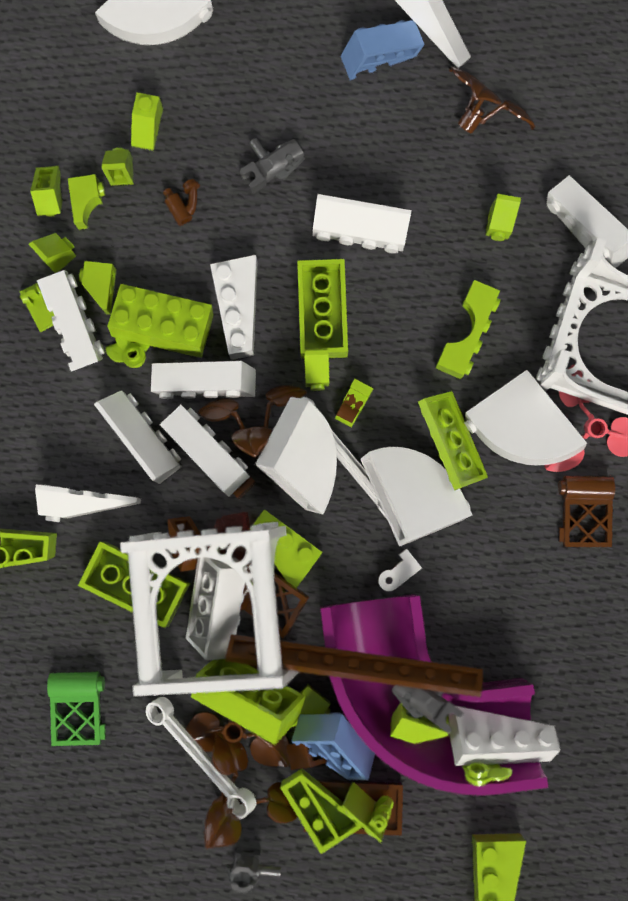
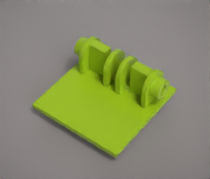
M38 283L20 291V298L26 304L39 331L42 332L54 326L52 316L55 315L53 311L49 312Z
M352 782L342 808L351 819H355L364 827L367 834L381 842L394 802L389 796H382L375 802L359 786Z

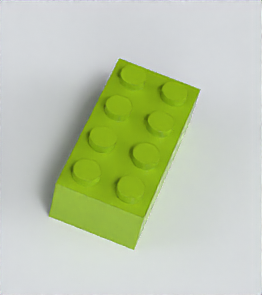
M345 259L297 261L301 359H305L304 351L329 350V358L347 357Z
M120 284L107 327L111 337L202 358L213 319V309L210 304Z
M100 541L78 586L133 612L128 553H121V549L107 542ZM150 570V574L153 573L152 580L155 581L158 578V574ZM170 573L167 574L157 595V625L163 628L170 626L190 585L189 582Z
M226 658L209 662L196 673V677L259 674V671L247 664L227 662ZM285 685L283 688L192 693L191 698L265 740L276 744L299 719L305 695Z

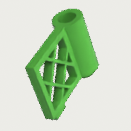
M100 672L49 674L47 691L50 697L51 746L100 745L101 740H105V724H101L100 691L105 689L104 676L101 677ZM83 702H94V712L89 717L78 708ZM57 703H66L72 709L65 718L57 711ZM74 711L84 720L78 729L67 721ZM88 723L95 730V738H85L79 731ZM62 724L73 733L68 739H58V728Z

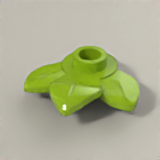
M116 338V343L107 346L105 349L107 355L114 362H124L128 367L138 368L144 364L146 359L145 352L150 346ZM133 353H137L134 358H130Z
M472 763L470 765H462V768L466 771V780L475 786H482L489 781L505 780L512 774V769L500 768L499 764Z

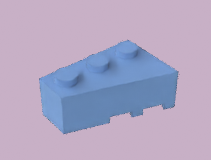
M401 20L395 24H380L372 28L361 27L354 31L341 54V59L349 79L352 80L361 71L368 69L369 73L376 71L375 66L387 62L391 66L416 57L424 46V42L414 20L406 22Z
M332 713L299 716L291 742L296 745L302 743L310 748L309 754L313 757L319 754L326 759L325 765L347 780L369 779L375 753L359 737L344 715Z

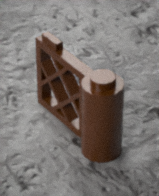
M564 476L563 480L558 483V492L564 498L563 527H559V542H563L564 547H612L613 498L615 496V480L613 476ZM570 504H579L585 510L576 520L570 515ZM597 505H606V514L598 520L591 511ZM589 514L597 523L587 532L579 523ZM577 526L585 535L578 542H570V531ZM599 526L606 532V542H596L591 536ZM587 538H589L592 542H584V541H585Z
M251 561L246 565L247 573H251L249 568L250 565L252 566ZM274 572V581L278 583L280 593L275 594V597L281 596L284 609L277 611V614L285 613L287 622L284 629L278 626L279 638L280 636L285 638L308 601L309 596ZM245 583L243 590L244 600L241 603L240 611L245 610L254 617L252 598ZM293 594L301 599L297 607H288L286 595Z

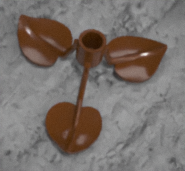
M456 67L449 69L458 79L470 86L473 92L470 102L465 109L466 112L458 122L465 131L472 134L480 123L484 124L486 120L502 109L508 110L516 117L528 122L532 130L535 128V124L529 115L520 106L508 100L502 103L493 91L487 89L483 83L470 73ZM474 100H479L476 105H473ZM484 100L499 105L483 117L485 112L480 106Z
M290 385L277 386L266 393V399L269 402L267 403L264 427L245 429L238 413L235 411L239 408V403L231 399H218L209 402L198 411V414L208 421H221L230 415L234 416L240 427V430L232 435L234 444L249 455L256 457V455L262 453L273 432L268 428L271 407L274 404L279 407L286 406L290 397L302 398L306 395L307 390Z
M249 665V666H251V667H253V668H255V669L258 670V666H256V665ZM210 712L196 714L186 728V731L205 752H212L215 734L222 733L229 742H238L242 737L247 739V737L255 736L256 738L250 746L251 755L255 761L264 766L288 767L290 764L286 745H289L290 742L286 734L276 744H273L253 732H246V728L232 720H229L226 726H220L219 718Z
M222 733L215 734V741L212 747L214 766L224 775L232 774L230 780L234 783L238 777L237 771H243L247 768L248 756L246 750L239 741L229 742ZM276 782L269 786L267 791L268 797L256 799V804L268 803L267 814L275 822L284 824L298 818L281 790V782ZM222 791V796L212 802L206 815L204 831L206 848L233 845L241 836V822L238 816L232 813L233 808H228V798Z

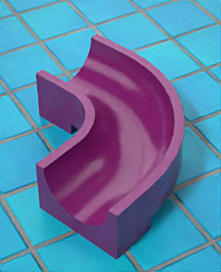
M411 594L320 606L325 647L431 662L426 646L420 596ZM330 676L339 704L355 732L386 764L412 780L438 790L466 795H493L548 788L547 777L542 770L540 762L499 764L500 768L512 769V774L509 778L500 781H489L482 786L471 784L465 778L466 771L462 768V765L455 766L450 734L446 737L415 744L391 737V718L400 704L399 699L392 691L395 685ZM523 678L482 683L481 697L444 692L442 697L454 706L531 721V697L535 695L532 683Z

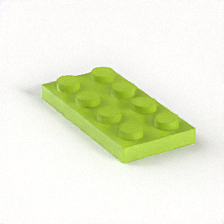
M453 392L435 395L418 401L421 413L425 418L430 435L435 442L440 459L445 466L449 481L452 483L454 490L488 478L470 432L465 426L464 418Z

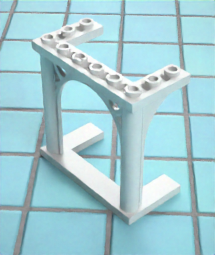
M597 237L592 245H587L584 254L581 253L578 261H575L572 265L570 275H573L571 283L568 282L564 289L563 296H566L564 304L561 303L556 316L559 317L557 325L554 324L549 338H552V342L544 351L543 359L546 361L544 367H540L536 381H539L538 384L545 392L552 388L628 415V392L607 385L594 377L584 365L578 350V332L587 313L606 301L628 300V275L620 272L608 263L603 255L606 240ZM585 287H590L594 290L596 294L595 301H590L585 297ZM602 291H609V294L604 296ZM580 301L585 305L584 310L578 309L581 305ZM571 324H575L576 329H572ZM565 344L571 345L572 349L570 352L565 350L567 348ZM569 357L573 358L575 366L571 369H566ZM577 370H580L582 372V377H580L578 374L572 376V374H574Z
M268 522L253 525L250 531H242L241 527L226 528V533H217V529L201 530L202 535L194 536L192 531L177 532V537L171 538L168 536V533L155 532L130 536L128 542L121 543V553L128 552L139 683L133 686L134 696L283 688L299 673L298 671L282 669L274 587L275 550L279 538L287 535L286 526H278V522ZM228 544H231L228 547L227 553L225 555H221L218 552L219 547H221L220 549H224L228 546ZM238 546H244L247 552L241 562H235L232 559L233 551ZM198 547L202 550L200 555L196 553V548ZM178 551L180 554L177 559H173L170 552L177 553ZM154 553H160L166 558L167 566L165 568L156 566L153 561ZM205 557L226 563L243 578L252 598L259 674L183 678L182 670H161L156 601L163 580L173 568L186 560ZM251 561L252 566H249L251 573H247L244 571V566ZM150 570L158 574V578L155 581L152 580L153 573L150 574Z

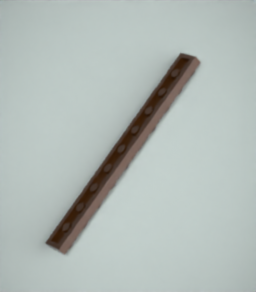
M231 634L225 656L226 661L258 666L256 638ZM280 641L282 669L475 697H481L483 669Z

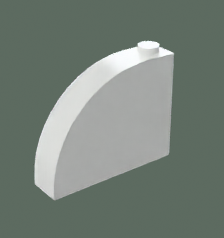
M108 0L95 13L99 23L113 35L136 44L156 45L168 43L185 36L201 22L208 21L212 15L213 8L211 0Z
M528 370L465 413L466 421L464 423L472 434L475 432L483 443L498 455L517 463L526 465L555 464L580 453L587 444Z
M290 397L256 465L305 510L324 514L336 477L337 455L333 433L327 420L314 406L315 403L311 399L306 397L301 399Z
M386 447L370 451L360 459L399 547L472 516L468 501L464 498L460 489L454 490L446 469L429 456L408 448Z

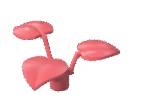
M577 370L574 374H572V376L578 374L580 377H582V372L580 370ZM558 391L561 401L567 407H574L579 404L581 410L589 418L584 424L585 434L581 435L583 439H587L589 436L601 438L605 434H609L606 440L608 449L617 456H628V418L620 417L614 419L611 423V430H608L606 422L602 419L594 418V415L584 406L583 403H589V401ZM583 450L567 460L544 465V467L552 472L570 470L579 465L585 452Z

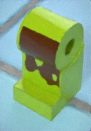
M354 379L335 419L352 428L369 399L373 388Z

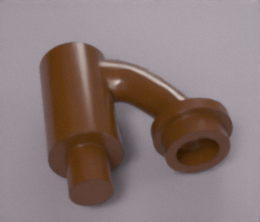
M190 179L183 184L185 194H189L187 206H185L179 194H174L171 188L163 191L166 197L164 202L179 226L189 222L196 210L197 189L200 187V184L195 179Z

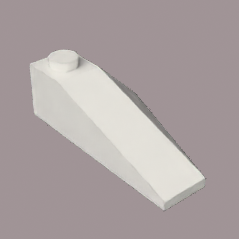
M395 0L457 68L462 66L471 57L442 0Z
M37 484L35 488L38 515L46 516V521L60 522V518H72L136 505L141 502V499L136 497L99 494L84 490L76 491L69 488Z

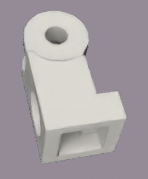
M407 549L399 554L402 561L392 569L384 570L379 574L378 583L382 589L393 591L422 569Z

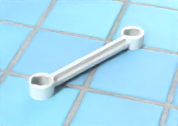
M332 430L338 460L386 518L365 469Z
M159 697L149 703L146 707L148 720L157 726L164 725L228 798V808H233L232 813L238 816L239 819H242L253 811L256 807V799L253 793L246 788L238 789L226 775L220 773L215 768L213 760L173 716L174 708L172 703L165 697ZM157 706L161 709L162 713L159 714ZM238 798L243 801L245 806L243 804L240 805Z

